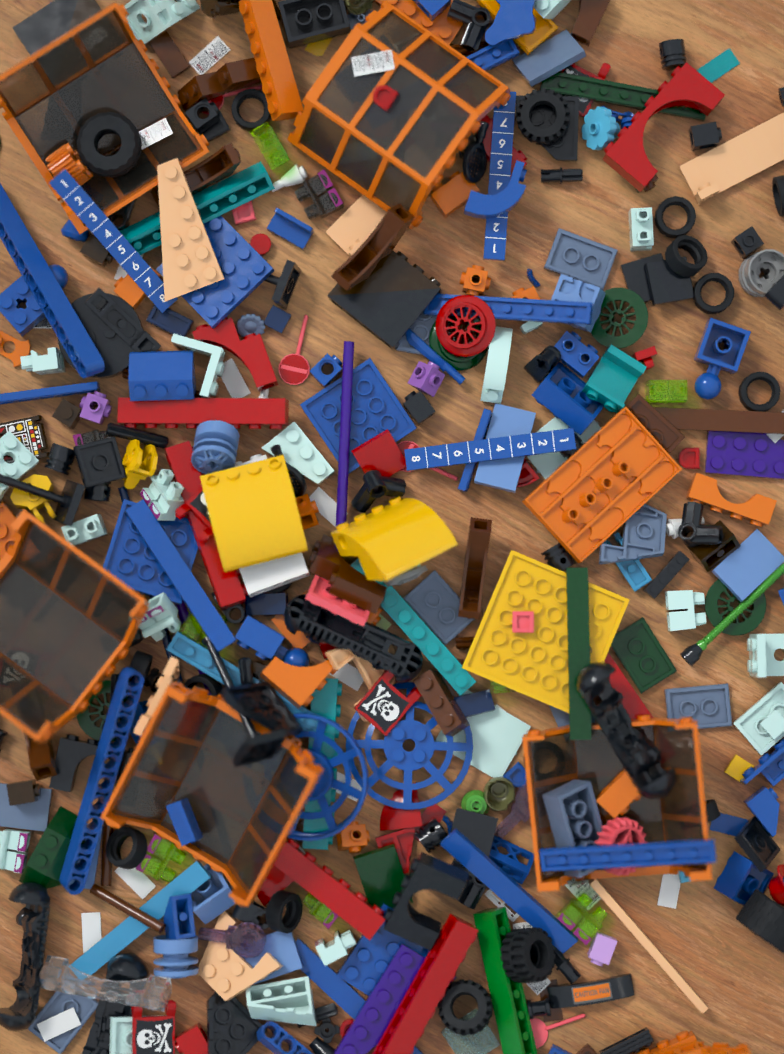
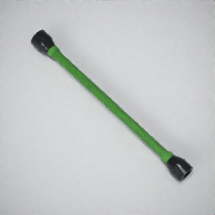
M784 563L748 595L747 599H744L731 614L729 613V616L727 615L715 629L713 628L703 640L688 646L680 654L691 667L700 659L703 651L721 631L723 632V629L725 630L737 616L739 617L749 605L755 602L763 592L784 574Z

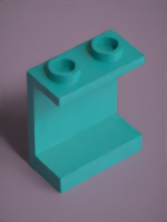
M611 344L605 350L582 392L586 393L589 399L603 404L604 408L608 411L618 413L625 406V400L647 367Z

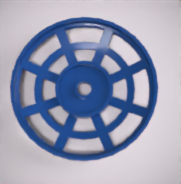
M414 682L393 684L396 689L407 688L406 697L416 687ZM418 701L406 712L405 720L399 721L388 735L385 736L384 740H371L375 729L371 723L367 729L365 740H356L360 748H365L367 762L374 772L368 778L367 794L380 803L397 809H422L443 801L462 783L472 760L473 739L470 725L464 729L466 743L453 742V737L447 735V742H434L431 730L438 723L434 716L425 725L414 720V707L432 714L427 704ZM357 711L351 719L348 732L352 737L356 723L360 718ZM346 738V751L354 747ZM407 739L413 740L415 742L414 750L405 751L403 748L404 741ZM371 748L384 749L387 760L379 768L373 760ZM434 750L447 751L445 760L439 770L430 762ZM453 751H464L466 756L463 767L456 780L451 784L443 774L450 765ZM354 758L348 760L351 772L362 788L363 779L355 766ZM393 766L404 770V783L396 782L384 774ZM424 767L432 775L422 782L412 783V771ZM380 779L391 787L403 790V803L386 799L373 791L371 787ZM435 781L445 789L440 795L430 800L412 803V790L425 788Z
M313 713L292 714L295 719L318 720L316 732L302 731L299 735H295V737L315 738L312 749L307 750L315 758L313 763L320 765L324 771L308 801L317 800L322 811H302L288 838L302 841L322 840L345 829L360 812L368 790L366 760L356 740L345 728L335 721ZM329 724L340 731L354 748L344 752L334 740L325 735L326 725ZM323 741L330 745L338 755L328 759L321 753ZM276 754L273 758L258 761L259 763L266 764L265 777L269 780L272 779V766L278 768L282 761L275 758ZM292 755L282 774L283 783L277 786L282 792L288 790L291 795L297 798L295 808L310 780H306L303 775L295 771L299 763ZM356 756L359 757L363 772L361 791L351 786V768L348 760ZM253 763L247 764L246 766L252 769ZM343 763L345 770V783L334 779L333 767ZM243 773L246 795L255 813H257L258 810L256 808L265 792L256 795L252 778ZM332 787L342 793L338 800L332 806H329L325 794ZM272 793L270 798H273L276 804L285 812H287L286 809L279 802V800L276 798V796ZM348 795L358 799V803L352 813L337 825L332 813L343 804ZM264 809L259 818L275 832L282 834L285 826L273 819ZM325 817L329 828L328 830L314 833L295 830L300 818L312 820Z

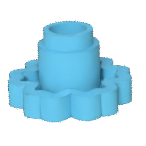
M597 106L596 109H590L588 114L585 115V124L581 130L582 138L587 140L586 145L588 148L602 150V148H606L611 141L613 142L620 132V125L616 122L615 117H611L612 112L610 109Z

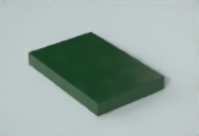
M643 617L615 634L611 647L641 694L677 671Z
M391 844L354 856L368 903L371 906L376 904L379 907L385 903L392 908V899L396 891H401V882L405 876L395 845Z

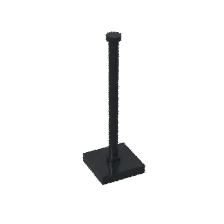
M289 260L286 261L280 277L270 275L264 280L276 285L272 300L284 309H287L301 273V269L297 264Z
M0 474V483L58 503L55 511L57 517L53 518V520L72 526L86 486L66 480L62 494L58 495Z
M208 637L203 638L202 644L207 647L225 687L234 686L219 652L216 651ZM238 713L249 737L245 738L233 757L232 762L234 766L239 767L273 758L287 737L284 729L258 735L250 718Z

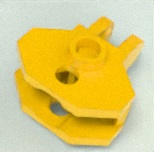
M130 440L122 460L126 478L122 480L126 489L133 490L140 479L145 480L147 477L153 476L158 461L154 445H145L142 450L139 440Z
M33 474L22 481L50 492L54 488L48 476ZM16 488L13 489L10 498L17 508L30 510L43 524L45 523L44 518L38 511L41 508L46 507L52 519L57 517L50 505V500Z

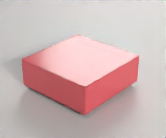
M252 201L232 210L236 225L256 220Z
M512 611V633H534V611Z

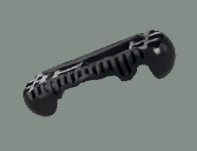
M307 594L298 595L287 604L284 611V622L292 634L295 635L296 631H302L314 643H327L339 649H348L357 657L369 661L373 668L384 669L393 673L397 683L409 682L420 673L423 665V656L416 644L367 621L364 627L354 624L348 619L335 615L321 606L313 605L305 599ZM391 644L397 646L395 655L388 652Z
M595 662L587 665L577 677V690L581 693L582 698L626 770V773L629 775V778L634 786L637 787L638 793L649 799H659L668 795L676 784V771L674 768L662 769L659 749L656 746H649L642 734L632 727L630 716L622 705L624 698L622 693L617 692L610 684V675L616 669L605 662ZM599 696L602 701L598 705L593 701V698Z
M25 882L16 886L9 896L10 901L27 904L16 916V923L21 925L24 931L21 945L22 961L20 976L13 981L17 998L15 1003L9 1008H0V1025L14 1032L29 1028L36 1019L35 1013L38 1009L50 914V897L48 896L47 889L36 882Z
M124 953L115 956L109 961L106 979L100 990L95 1021L90 1029L82 1054H109L110 1017L132 1016L131 1003L134 1001L141 1003L149 971L146 963L139 956ZM121 981L130 983L128 991L119 988Z

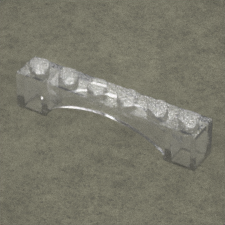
M51 955L47 956L40 972L42 989L165 1012L172 993L171 978L150 974L149 978L141 980H106L77 970L69 964L67 958Z

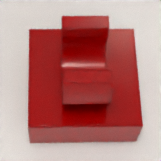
M653 346L635 352L633 358L639 362L642 361L643 365L647 367L646 370L654 367L651 357L657 355L656 348Z

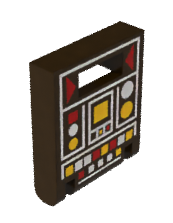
M41 415L0 423V436L10 431L37 459L47 458L49 452L41 453L40 451L48 449L43 423L34 424L35 421L42 420ZM3 456L5 462L14 463L11 456Z

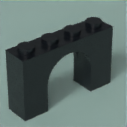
M72 734L61 737L55 759L57 775L51 777L49 788L72 792L80 763L87 756L96 754L99 741L90 738L87 739V742L81 741L79 736ZM129 748L128 751L124 750L115 788L136 748ZM145 754L137 767L139 769H143ZM133 775L119 802L120 804L135 805L141 777Z
M421 852L418 859H413L409 876H404L401 882V891H396L392 899V908H387L385 911L384 930L431 950L440 934L441 922L416 911L410 902V898L421 890L430 889L459 900L467 885L469 873Z

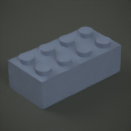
M574 779L542 795L556 848L597 845L594 841L599 839L597 833L602 832V822L591 781ZM597 869L565 870L563 873L565 876L581 878Z

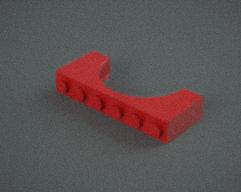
M687 62L682 68L680 66L676 67L671 74L673 78L669 82L664 81L657 90L659 94L655 98L651 96L644 104L645 110L642 113L638 111L630 120L632 124L629 128L624 126L617 135L619 139L615 143L611 141L604 149L606 154L602 160L640 192L644 190L658 172L648 160L643 146V132L648 120L659 111L676 106L693 108L708 117L725 96L724 93Z

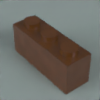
M429 669L413 680L444 735L453 737L470 725L439 671Z

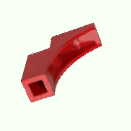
M228 317L221 321L214 329L210 325L204 324L198 326L192 332L195 340L221 347L239 358L253 376L259 392L279 385L260 334L252 333L246 335L244 340H240L233 319H228Z

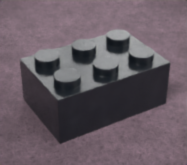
M283 0L278 2L289 48L350 33V24L343 0Z

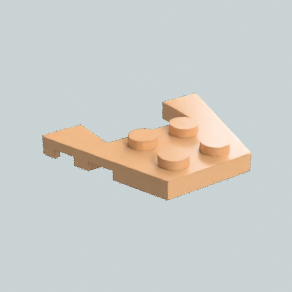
M391 644L388 652L395 655L396 652ZM337 648L325 653L335 670H339L349 661L353 660L369 690L384 672V669L373 668L369 661L357 657L348 649ZM394 676L388 682L393 685L396 677ZM359 714L361 720L367 722V720Z
M171 656L163 672L164 676L161 675L156 684L157 692L155 695H151L147 701L146 706L149 707L147 712L141 715L133 731L135 734L143 735L167 686L178 681L180 677L178 659Z
M227 910L221 913L199 964L198 973L225 1001L233 999L250 988L251 985L259 980H263L283 966L274 956L266 952L253 968L226 941V938L239 924Z

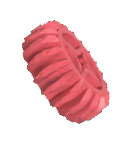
M616 817L613 820H607V825L601 826L602 832L597 833L599 839L594 841L597 845L649 843L644 840L647 834L642 832L643 827L638 825V822L626 817ZM636 867L604 868V870L608 873H613V875L625 876L629 875V872H635Z

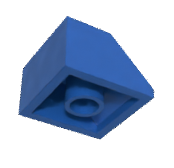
M734 851L728 859L722 874L717 878L714 889L730 899L745 905L756 889L764 893L774 873L767 869L760 872L750 859Z

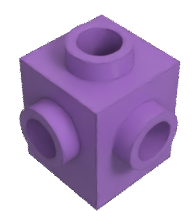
M419 361L408 384L422 393L434 397L445 374L439 371L440 367L435 363L429 361L426 364Z
M94 391V394L88 393L87 397L83 396L79 407L82 409L80 417L102 425L104 418H108L112 406L109 404L111 401L106 399L107 395L97 391ZM98 404V408L94 410V405Z

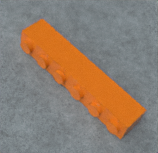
M240 0L239 10L243 16L245 31L249 37L251 52L255 58L256 70L262 82V91L266 96L268 111L271 114L272 121L295 119L298 112H303V106L272 0Z

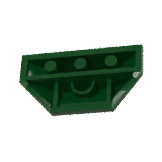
M60 806L29 858L20 877V882H36L43 885L46 889L61 885L59 881L78 815Z

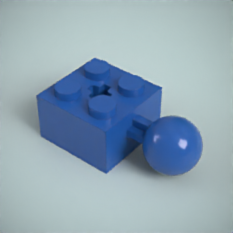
M49 265V268L63 289L68 283L67 271L60 265ZM22 276L0 294V313L22 337L46 317ZM21 302H26L27 307L25 309L19 308Z
M713 318L707 321L694 361L708 365L706 373L699 375L694 384L695 392L699 397L709 400L719 395L722 388L718 377L720 370L731 374L737 372L751 331ZM724 342V347L727 348L720 350L718 344Z
M248 615L235 636L238 639V645L247 650L250 647L257 651L255 655L265 661L268 658L272 660L276 656L283 662L293 666H309L310 660L306 651L301 648L287 649L282 646L286 637L252 616Z

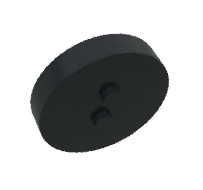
M106 293L143 329L139 316L126 301ZM92 294L82 296L71 305L105 364L103 372L90 377L103 379L118 376L129 367V353L136 351L85 304V301ZM58 339L59 348L63 357L76 370L68 354L66 353L64 347Z

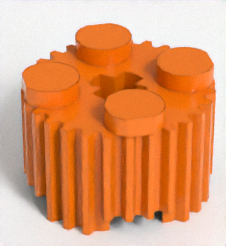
M69 142L45 158L46 162L49 163L47 167L54 177L66 169L81 186L94 176L91 170L81 162L78 151L74 150Z

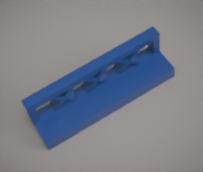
M494 835L489 858L513 880L522 885L530 872L534 861V854ZM502 846L506 848L509 854L504 855L500 853L497 847ZM521 855L529 859L527 865L519 862L517 856Z

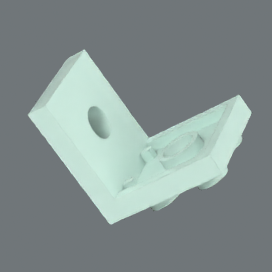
M131 0L124 5L129 14L126 18L129 21L128 24L136 39L138 41L142 40L144 44L200 8L196 0H176V2L174 0ZM141 14L146 17L147 23L142 19Z
M173 333L171 342L175 347L193 350L195 353L211 357L200 396L202 398L216 397L219 385L216 382L218 376L222 377L225 369L223 362L225 352L223 348Z
M8 431L0 438V474L19 480L36 466L39 460ZM3 456H11L14 463L5 462ZM0 483V501L10 487Z
M749 634V638H747V651H749L750 660L747 661V671L750 673V676H784V659L777 661L774 658V652L777 649L784 651V634Z

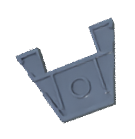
M644 504L624 523L622 547L601 544L599 564L662 556L665 549L667 514Z

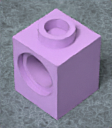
M595 931L587 956L591 958L590 962L602 966L603 963L609 965L618 942L617 939Z

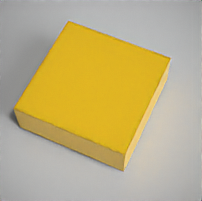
M735 754L724 772L740 782L744 778L742 776L743 772L754 766Z

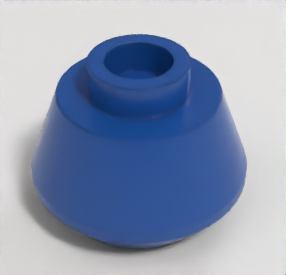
M68 220L61 229L62 235L72 240L86 242L89 237V230L79 234L71 220Z

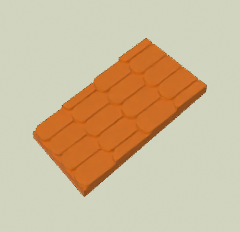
M624 407L522 502L579 564L677 475L682 468L627 407Z

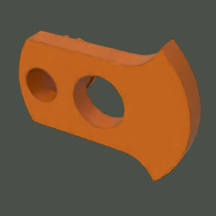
M0 331V355L10 359L13 362L14 368L20 366V356L30 355L31 345L29 339L20 341ZM8 341L15 344V350L12 353L4 351V344Z

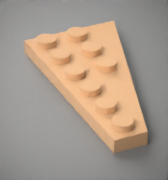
M178 158L157 166L165 302L225 279Z

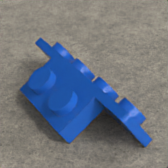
M784 739L774 746L775 750L770 755L768 753L764 754L758 760L759 764L754 769L750 767L743 772L742 776L744 778L740 780L742 784H747L759 773L773 787L784 778Z

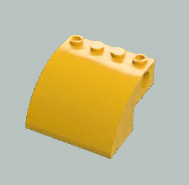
M284 455L200 476L224 572L308 551Z
M400 496L388 500L389 504L384 507L383 505H378L372 508V513L366 515L363 513L353 518L354 521L349 524L344 522L337 525V530L331 532L340 556H358L367 580L387 581L458 545L446 524L429 506L419 500L401 498Z

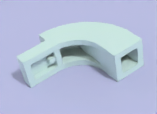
M498 326L495 328L494 337L488 346L480 401L498 404L502 402L511 348L512 328Z

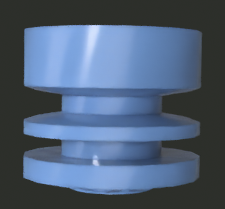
M218 420L205 421L198 425L191 457L193 467L206 475L234 468L240 437L238 430L233 425Z
M165 935L155 936L153 938V952L163 954V957L154 959V964L160 966L154 968V975L174 979L198 974L199 967L193 966V964L199 962L198 958L189 956L190 953L198 951V936L178 940L166 939Z

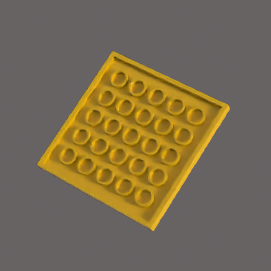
M511 550L462 668L569 713L566 573ZM588 582L591 664L604 662L630 599ZM512 611H534V633H512Z

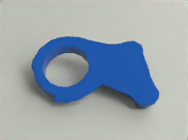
M496 0L500 4V9L492 26L485 32V40L488 44L496 46L505 40L518 39L524 35L534 33L536 17L533 15V8L536 0Z

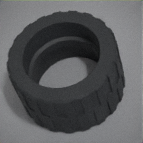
M756 889L736 916V920L784 954V908Z

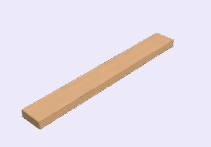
M591 879L589 881L590 886L701 1013L708 1010L704 1001L599 880Z

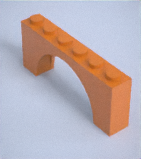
M379 608L376 614L370 612L367 622L376 625L381 619L378 615L382 610ZM275 657L263 670L260 677L299 709L302 705L307 707L314 698L311 694L315 689L320 691L328 682L325 680L326 676L329 673L334 675L337 670L333 669L329 660L314 666L298 667L287 664Z

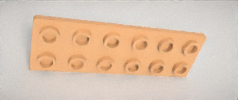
M784 113L679 167L698 204L784 160Z
M413 144L405 152L404 164L426 178L435 163L416 144ZM392 165L383 174L374 196L389 207L400 203L408 210L421 184L398 167ZM362 195L326 231V234L351 257L371 235L386 212Z

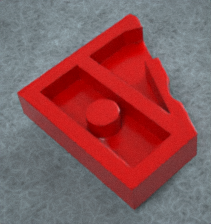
M415 827L404 828L375 837L378 849L391 844L395 845L404 874L409 871Z

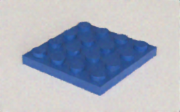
M222 216L204 223L225 279L181 295L213 329L275 271ZM162 263L156 270H157V271L162 275V277H163V263Z
M370 358L353 369L349 474L360 467L351 452L353 449L387 429L395 442H398L417 429ZM342 377L300 404L337 461H339Z
M124 499L103 568L135 592L152 597L164 592L172 603L181 605L183 599L125 512L126 509L136 503ZM176 517L175 521L157 520L191 571L198 546L188 518L180 520Z
M383 903V905L380 907L384 911H386L387 908L391 909V907H389L385 903ZM384 921L370 940L362 934L337 972V976L369 996L402 943L424 957L428 955L430 950L384 930Z

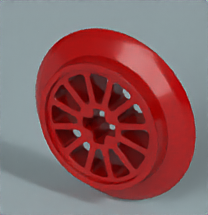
M460 295L450 299L442 306L437 315L435 327L439 342L448 352L461 357H470L481 353L489 346L495 334L496 323L491 308L482 299L472 295ZM468 307L469 309L465 317L464 308ZM459 308H460L461 318H460V316H459V315L457 314V312H456V310L459 309ZM472 311H476V314L470 318ZM452 313L457 318V321L450 319ZM477 317H480V322L473 323ZM463 320L470 324L467 326V331L460 329ZM448 321L455 323V326L447 327ZM482 324L481 331L474 328L475 325ZM456 329L455 332L449 335L448 330ZM472 331L478 332L479 336L476 338ZM459 333L457 341H454L453 337ZM468 334L473 339L471 343H469ZM463 335H464L465 344H461V343H460V342H461V339H462V337H463Z

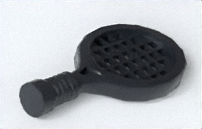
M480 121L482 124L478 130V138L474 144L468 147L463 158V174L468 183L479 182L486 170L487 154L483 141L489 127L487 122Z
M280 445L271 447L275 457L283 455ZM285 461L288 474H290L289 478L293 487L294 497L303 496L307 487L304 477L295 467Z

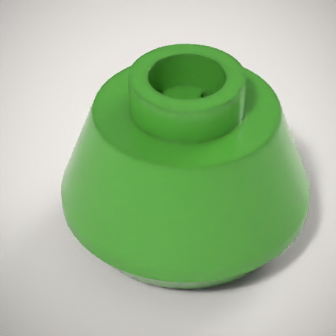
M471 790L462 798L461 807L464 810L486 815L490 809L484 800L483 792L480 790Z

